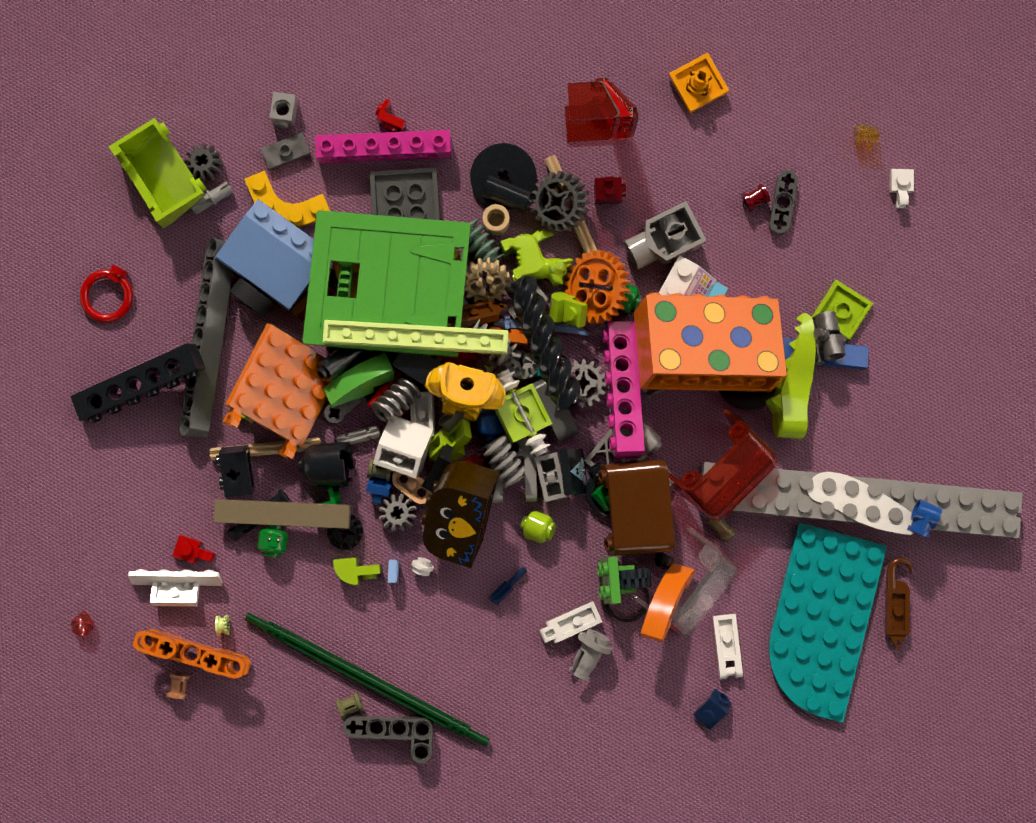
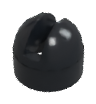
M663 552L657 553L655 564L657 567L662 565L663 570L668 569L675 558Z

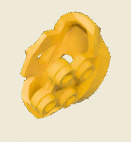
M450 362L440 365L429 372L426 379L425 388L431 394L439 398L442 397V413L455 415L456 411L464 412V418L470 421H477L482 408L494 410L503 407L506 398L503 385L493 373L483 372L482 370L463 365L458 366ZM465 381L474 384L471 390H464L461 388L460 382Z

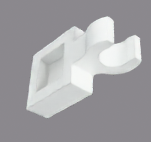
M891 169L889 171L890 193H896V208H906V205L909 204L907 193L914 191V169Z

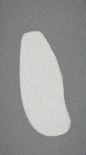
M822 472L812 478L813 486L807 492L816 502L830 501L833 503L834 508L842 513L843 507L848 503H852L857 507V513L855 516L850 517L851 519L880 530L908 535L914 534L907 530L908 526H911L913 523L910 519L911 512L882 492L878 496H871L867 490L868 484L848 475L835 472ZM827 478H831L836 482V488L832 492H826L822 488V482ZM848 481H856L859 485L858 492L848 494L845 491V484ZM869 506H877L880 510L879 517L869 519L866 516V509ZM892 508H899L902 511L903 517L900 521H892L889 518L888 513Z

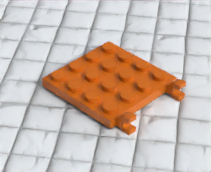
M266 324L225 403L226 406L230 407V410L222 422L230 427L238 428L241 414L284 438L285 441L277 454L284 458L293 459L296 453V446H303L327 399L323 388L330 382L321 380L316 372L317 363L325 357L272 324Z

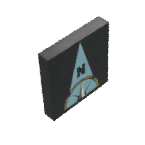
M560 449L559 455L564 494H586L587 478L583 449Z

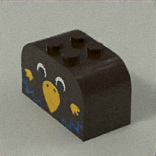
M455 461L446 466L439 481L435 480L431 494L427 496L425 507L428 508V511H425L421 521V525H424L422 540L424 546L432 555L472 568L484 540L499 471L466 461Z

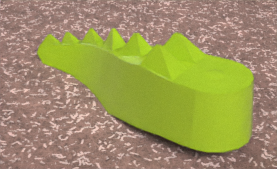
M802 313L796 318L800 326L795 327V331L798 334L797 339L789 343L793 351L791 356L785 359L787 376L775 387L776 390L773 397L766 401L772 413V426L776 437L803 439L807 432L808 400L813 380L816 353L815 336L813 333L814 323L812 317L807 313Z

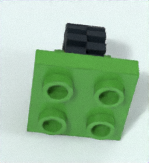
M617 557L602 558L600 563H597V575L601 577L602 586H599V598L603 600V604L621 603L620 594L637 593V588L652 587L650 568L635 569V565L618 566Z

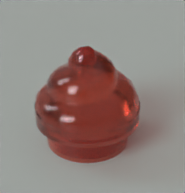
M82 611L72 619V632L77 635L86 636L94 629V621L86 611Z

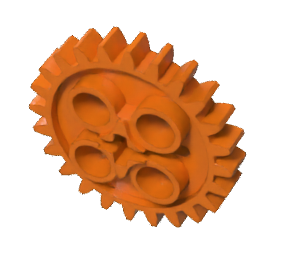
M590 250L589 254H582L583 259H575L577 266L570 265L572 273H566L570 279L564 282L568 289L563 291V293L575 296L577 301L588 304L586 316L588 323H604V320H612L611 315H619L617 309L624 310L622 301L629 300L625 297V293L631 292L630 289L626 288V285L631 283V280L625 279L629 271L623 270L625 263H620L619 257L602 250H598V252ZM586 283L593 285L613 287V290L608 291L601 289L581 287V284Z

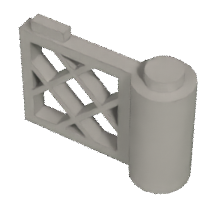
M626 409L623 414H629V410ZM644 422L645 451L642 457H639L637 460H644L650 451L655 454L662 445L660 442L662 437ZM612 429L606 433L584 460L588 465L593 466L595 464L591 459L596 453L606 452L607 464H610L608 452L611 451L608 449L607 439L611 436ZM621 429V430H620V432H621V434H622L623 436H626V437L631 436V433H630L629 430H627V429ZM605 443V449L599 450Z

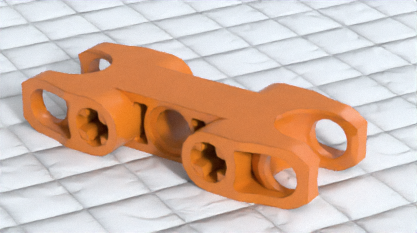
M155 629L137 632L133 641V647L139 652L202 668L207 672L233 679L248 674L252 662L245 655L183 639L178 635ZM147 636H150L152 639L151 646L146 641ZM190 647L197 650L198 655L195 660L188 656ZM234 661L240 664L239 671L234 670Z

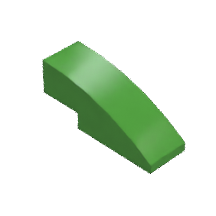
M383 353L354 366L338 376L323 389L331 408L374 393V387L395 380L394 371L386 353Z

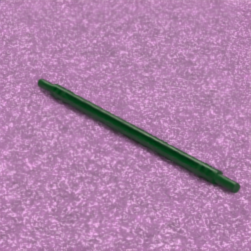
M250 612L246 615L245 621L264 630L263 633L463 738L468 737L485 747L488 745L490 738L470 728V725L272 621L267 622Z

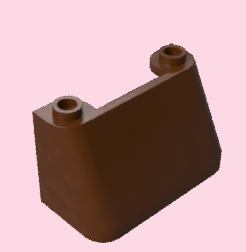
M646 459L601 464L598 471V479L600 484L608 488L612 533H609L607 538L604 539V547L608 555L619 556L673 551L675 540L669 472L666 462L664 460Z

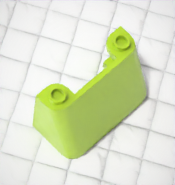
M153 118L108 147L113 155L117 156L121 166L129 175L148 208L152 211L150 213L156 222L164 229L205 196L203 191L206 190V187L200 178L195 180L168 138L167 135L170 134V131L164 122L159 124Z

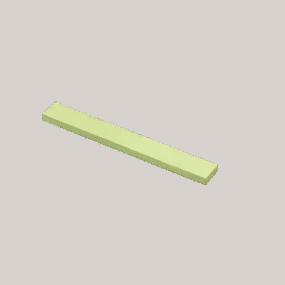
M324 320L323 344L507 355L509 331Z

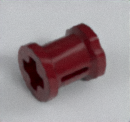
M759 184L755 190L741 195L746 208L750 212L763 202L768 203L771 200L763 184Z

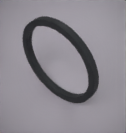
M643 587L646 594V605L638 616L630 619L620 618L610 610L608 604H605L608 613L616 620L622 622L638 620L646 613L649 607L650 596L647 588Z

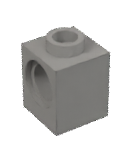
M273 92L269 118L276 127L288 128V126H295L298 107L296 95ZM281 108H289V112L286 115L281 116L278 114Z

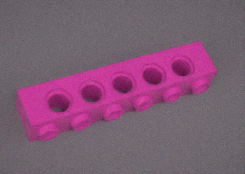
M450 130L315 135L316 159L319 164L452 158Z
M608 321L606 329L602 330V341L606 343L607 347L603 358L604 364H608V372H605L606 386L609 385L610 393H607L606 396L607 407H611V415H608V428L612 429L613 437H610L609 440L610 451H614V458L642 457L645 448L635 321ZM620 343L625 349L619 350L614 344ZM621 364L625 366L626 370L619 371L615 365ZM617 386L626 387L628 392H620ZM618 408H627L629 410V414L625 415L620 413ZM621 429H627V430H629L630 433H631V436H628V437L623 436V435L621 434L620 430H621Z

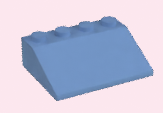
M258 199L244 215L215 258L289 311L309 287L314 239Z

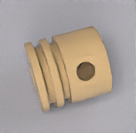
M494 204L485 209L483 225L487 232L498 236L504 234L509 228L510 217L505 207Z

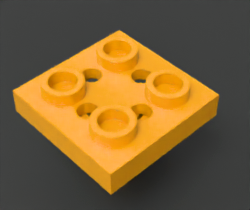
M708 52L670 72L668 75L689 113L729 93L726 83Z

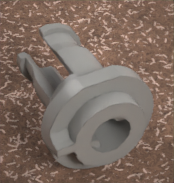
M588 629L587 632H580L578 639L582 642V645L575 656L573 666L569 668L570 671H574V676L585 681L589 680V675L595 669L602 653L610 654L613 649L609 644L610 639L593 629Z

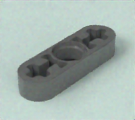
M791 170L781 172L776 180L768 224L769 230L775 235L784 234L789 229L798 183L797 175ZM789 176V180L793 181V183L788 185L787 192H779V190L783 191L785 182L781 181V179ZM779 197H786L789 200L787 208L783 209L778 206L777 199ZM781 213L784 214L782 216L781 222L782 224H785V226H782V228L779 230L777 229V225H775L774 222H777V220L779 219V214Z

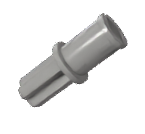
M225 181L215 189L207 190L205 196L193 205L191 209L194 214H199L212 205L217 206L219 201L234 193Z

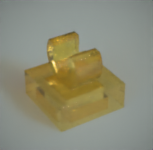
M855 124L856 148H860L862 141H867V149L871 150L873 142H878L880 133L878 128Z

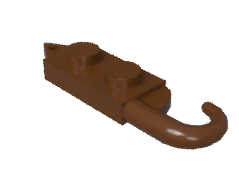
M491 300L463 306L461 328L473 327L479 319V325L499 321V317L507 311L508 305L492 303ZM448 317L447 327H455L456 317Z
M903 557L891 560L886 570L885 634H888L896 649H899L905 637L910 635V589L905 582L896 580V567L899 564H904L908 567L910 573H913L914 569L912 563Z

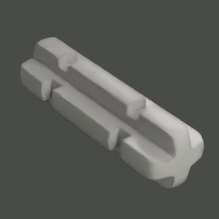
M375 425L367 430L364 428L350 432L348 435L337 436V442L348 441L349 444L354 445L368 441L369 438H379L381 432L379 427Z

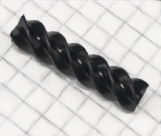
M523 276L517 281L506 285V293L513 301L514 312L522 323L524 336L530 342L531 353L539 363L540 375L547 383L549 397L556 404V412L568 410L586 400L579 396L580 383L571 375L572 365L570 360L562 354V340L553 333L554 320L544 313L546 302L543 296L536 292L537 280L535 276L528 278Z

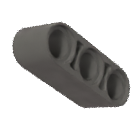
M543 379L534 382L533 385L552 422L550 426L558 442L560 443L578 434L579 430L569 410L556 412V404L549 397L547 383Z

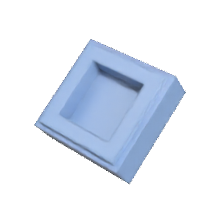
M389 560L388 583L398 582L399 560Z

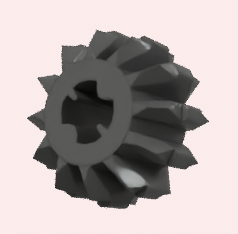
M202 143L200 149L193 145L194 152L187 151L186 154L190 159L184 160V163L188 166L190 172L193 173L192 175L195 180L200 177L202 182H206L207 176L214 180L213 173H221L217 166L223 165V161L219 159L221 156L220 152H215L213 145L207 148L206 144ZM201 160H202V161H206V160H207L208 163H207L206 165H205V164H202V165H201V164H200V161H201Z

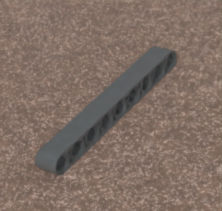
M211 238L208 241L205 250L192 344L197 345L206 369L199 372L200 376L197 378L186 380L179 424L181 435L201 439L208 435L233 274V270L215 258L226 242L216 238Z

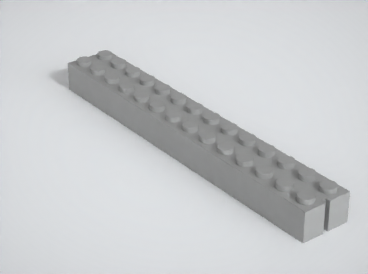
M711 462L701 463L698 508L860 523L850 518L857 513V507L854 504H846L843 507L842 513L834 508L832 502H816L809 496L807 490L813 486L812 478L819 473ZM850 476L868 484L867 490L871 496H878L882 492L911 513L919 499L942 508L939 522L934 529L930 528L932 531L1004 538H1019L1021 518L1016 517V514L1021 513L1023 493ZM831 478L825 479L822 482L823 490L826 492L834 491L836 482ZM848 481L845 484V491L848 494L858 492L859 485L856 481ZM869 506L866 509V516L869 519L879 517L880 510L877 506ZM892 508L888 516L892 521H900L903 513L899 508Z

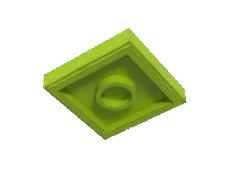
M834 280L811 317L815 320V316L819 313L826 311L836 312L840 332L846 336L849 342L874 303L838 280Z

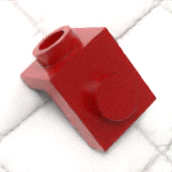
M385 98L384 103L378 105L375 113L378 123L384 125V129L389 132H404L406 128L405 120L388 113L391 108V101Z

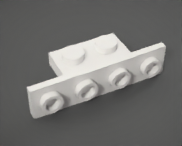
M138 569L128 572V578L132 585H152L151 606L197 607L200 586H222L223 584L220 573L213 570H205L204 572H193L191 570L171 572L162 569L158 572Z

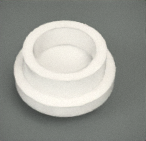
M422 557L413 560L411 564L413 566L412 571L422 576H429L434 566L430 564L431 561Z

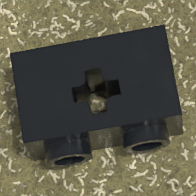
M249 445L222 447L219 455H216V465L218 469L221 468L222 474L219 477L220 490H224L225 497L252 495L255 485ZM231 468H235V471L238 472V474H235V472L232 471Z

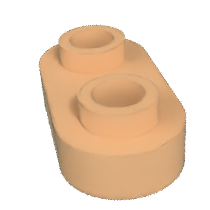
M395 471L392 476L394 486L414 502L425 504L427 496L431 492L425 489L426 495L424 497L418 496V490L423 488L421 486L424 480L419 476L416 478L407 476L408 481L401 483L400 477L404 474Z

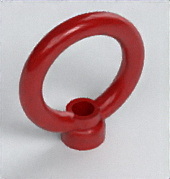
M112 264L110 270H98L84 280L80 289V303L90 318L102 323H112L120 320L128 313L133 302L132 287L126 279L128 271ZM103 278H109L119 283L124 292L122 306L111 314L97 312L89 302L91 286Z

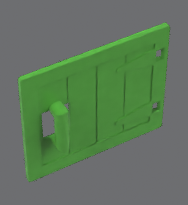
M317 211L303 343L316 346L458 357L459 352L323 344L324 320L447 327L448 317H456L455 327L461 328L470 223ZM455 248H463L461 262L454 260ZM331 261L339 262L340 264L337 297L327 296ZM354 263H358L360 267L356 298H350Z

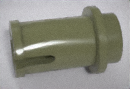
M718 513L707 522L721 536V541L727 542L736 534L733 531L734 527L731 528Z

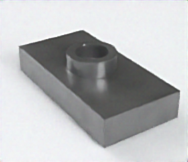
M303 133L261 148L269 170L311 155Z

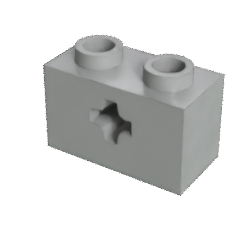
M555 452L535 457L544 501L552 502L570 498L569 495L564 494L559 453Z

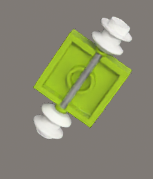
M509 369L497 374V377L508 395H506L503 407L494 410L510 443L512 444L528 436L530 439L527 440L525 445L531 446L533 450L530 455L535 453L537 457L548 452L547 447L550 446V444H545L543 441L546 435L538 434L537 431L551 425L552 422L533 383L519 390L514 389L520 381L513 379L512 376L515 371L510 373Z

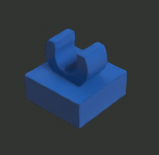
M373 477L369 479L366 493L373 494L372 503L381 505L383 496H389L391 492L392 481L388 483L384 479Z

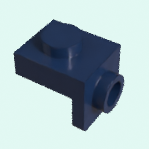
M714 689L710 697L695 710L693 715L711 730L728 714L732 702L724 693Z

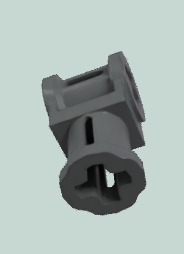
M364 396L333 407V409L338 408L340 410L338 419L335 417L329 418L328 415L331 413L329 410L331 406L329 404L324 410V417L330 423H338L357 405L367 402V399Z

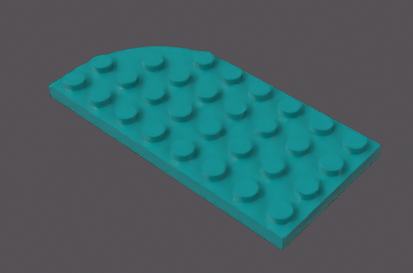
M798 523L768 641L769 661L777 684L797 706L811 714L843 723L887 546Z

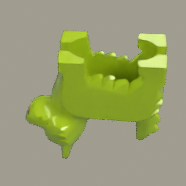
M542 229L541 232L537 230L533 235L520 234L515 238L501 241L500 248L502 253L505 254L504 258L508 257L509 253L517 255L518 261L516 263L519 266L512 270L514 282L523 276L526 278L535 276L536 280L548 278L555 286L563 284V276L566 275L567 268L572 265L570 263L573 259H546L543 257L538 245L542 240L553 236V232Z

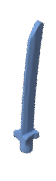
M505 317V319L495 321L494 327L505 328V330L510 328L522 329V323L518 319ZM554 322V332L583 336L590 335L582 327L579 328L571 324Z

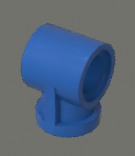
M919 499L911 513L910 519L913 523L911 526H908L907 530L929 539L931 535L929 534L930 528L934 529L942 514V508Z

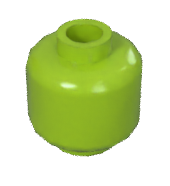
M533 511L528 516L523 517L521 529H523V535L526 539L542 544L552 539L556 524L553 523L550 515Z

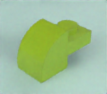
M555 292L551 295L549 316L556 323L563 321L579 328L586 325L588 304L577 301L575 296L563 292Z
M461 419L451 431L448 432L441 429L430 441V459L436 461L446 443L454 447L450 456L451 460L456 461L465 455L464 445L468 444L472 438L470 422Z
M358 557L333 560L334 569L338 577L351 585L360 584V575H363V580L376 579L377 574L382 573L381 564L359 566Z

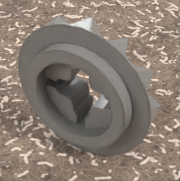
M514 349L507 361L503 363L505 370L509 369L510 373L515 371L513 376L519 379L532 378L537 373L539 367L537 361L532 357V353H525L524 349L520 351ZM519 360L523 361L524 365L522 366V368L520 367L521 365Z

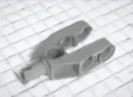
M505 432L503 436H506V440L503 444L510 442ZM524 437L516 441L519 444V450L515 457H524L526 468V502H537L536 461L534 454L530 455L532 450L530 446L525 445L527 441ZM491 464V469L494 470L497 464ZM503 480L497 481L492 503H503Z

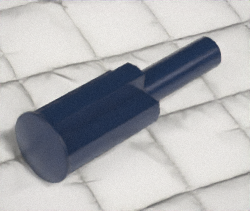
M522 567L508 582L504 581L488 596L490 600L498 606L513 590L512 586L527 572V569Z

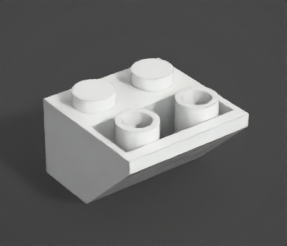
M395 416V422L390 420L387 422L378 443L373 464L416 478L423 469L434 429Z

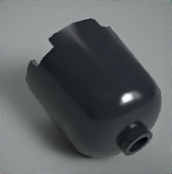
M349 442L318 443L308 446L302 455V459L298 461V470L303 473L306 482L316 487L351 486L353 478H349V469H354L352 448H347Z

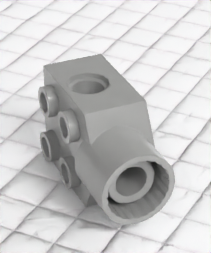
M687 201L646 220L644 232L624 241V246L633 265L638 270L656 260L666 265L676 260L679 255L684 256L704 246L707 240Z

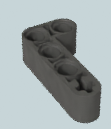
M351 715L343 724V731L348 737L411 740V757L415 762L422 764L431 758L434 727L432 721L425 717ZM365 720L368 721L366 732H364L365 727H359L355 732L352 727H349L353 721H356V725H364ZM379 721L383 725V731L379 733L374 732L371 729V723ZM396 722L405 724L406 731L404 733H397L394 730ZM417 724H427L429 732L420 734L416 728ZM419 746L426 747L428 755L419 757L416 754V748Z

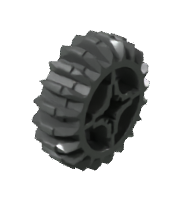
M558 171L557 174L551 172L549 173V178L547 176L542 177L543 183L536 184L539 190L532 192L536 196L532 204H536V207L531 211L538 212L535 219L542 220L541 225L543 227L548 226L550 231L555 229L557 232H563L564 229L565 231H571L572 226H579L578 220H585L582 213L589 212L587 208H584L585 204H590V200H585V196L589 192L582 191L586 184L579 183L580 178L578 176L572 178V173L570 172L566 174L563 171ZM563 183L570 190L562 192L556 188V185ZM559 198H562L561 206H558ZM559 211L560 214L565 216V219L558 220L551 213Z

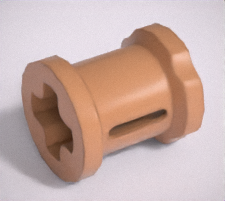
M169 673L171 681L166 697L186 699V683L190 675Z

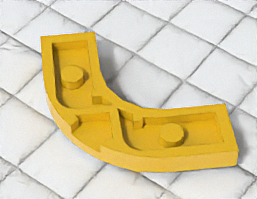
M265 170L244 179L254 203L259 199L296 227H304L316 223V215L319 210L330 211L323 194L296 204L282 201L275 194Z

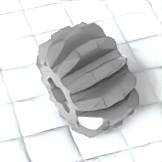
M392 494V503L387 499L383 500L384 504L388 506L387 509L379 507V511L386 512V515L379 516V520L388 519L383 525L385 528L393 523L392 532H396L397 524H399L401 532H404L405 527L403 523H406L409 527L413 526L408 519L417 518L416 515L410 514V511H415L417 507L411 506L408 508V505L412 502L411 498L403 503V494H400L398 501L396 496ZM395 507H399L400 510L403 509L404 513L401 514V519L397 520L396 516L393 518L392 513L395 512Z

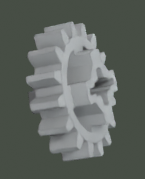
M585 359L582 360L580 365H578L576 360L573 361L574 367H572L571 374L579 370V375L576 379L580 382L582 374H584L585 382L589 383L585 387L583 394L580 388L579 396L586 400L580 403V408L583 409L584 403L592 407V401L595 400L599 403L598 395H605L606 393L601 389L602 387H607L605 382H602L605 374H599L601 366L596 369L593 367L594 361L589 365H586ZM588 370L596 376L597 380L592 379L588 375ZM590 389H597L594 395L586 398L587 392Z

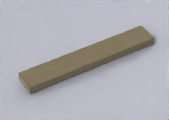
M215 499L214 522L350 528L351 505Z

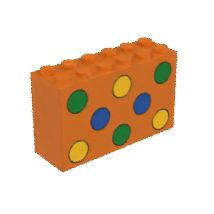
M650 293L644 297L634 311L640 389L771 392L787 376L778 299H770L768 296L748 298L745 295L737 297H726V295L705 297L703 294L683 296L680 293L671 295Z

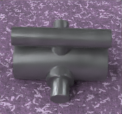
M826 311L819 313L815 316V320H813L816 365L824 364V359L826 361H834L845 357L843 344L847 340L846 336L840 332L836 312Z

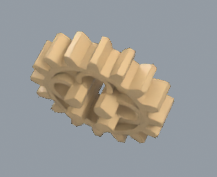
M479 258L478 264L470 262V269L467 268L465 280L467 298L473 296L474 303L478 300H482V302L491 300L494 303L495 298L501 301L502 294L507 295L505 286L510 284V273L506 272V266L502 265L499 267V260L491 263L490 258H487L486 262ZM482 271L486 272V281L490 284V292L486 291V281L483 279Z

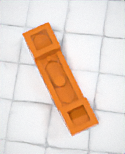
M675 563L671 565L662 578L651 601L641 630V636L660 642L664 641L671 626V617L684 589H688L695 574V569Z

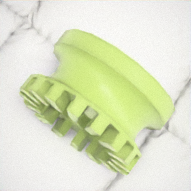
M220 615L215 617L217 636H221L222 633L225 635L230 634V629H228L230 628L228 626L230 625L228 623L230 619L228 615H225L223 618Z

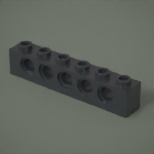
M187 343L70 397L79 421L95 423L103 419L102 415L118 413L122 411L121 407L125 405H136L141 402L140 398L156 396L160 394L161 389L165 387L167 389L174 388L180 385L179 381L185 378L186 380L197 378L200 376L199 372L206 368L197 345ZM177 362L180 364V370L178 373L175 370V365ZM157 371L160 372V380H159V381H157V379H156V373H157ZM138 380L141 382L139 390L136 385ZM118 389L121 390L120 398L117 395ZM99 398L102 399L101 407L98 404Z

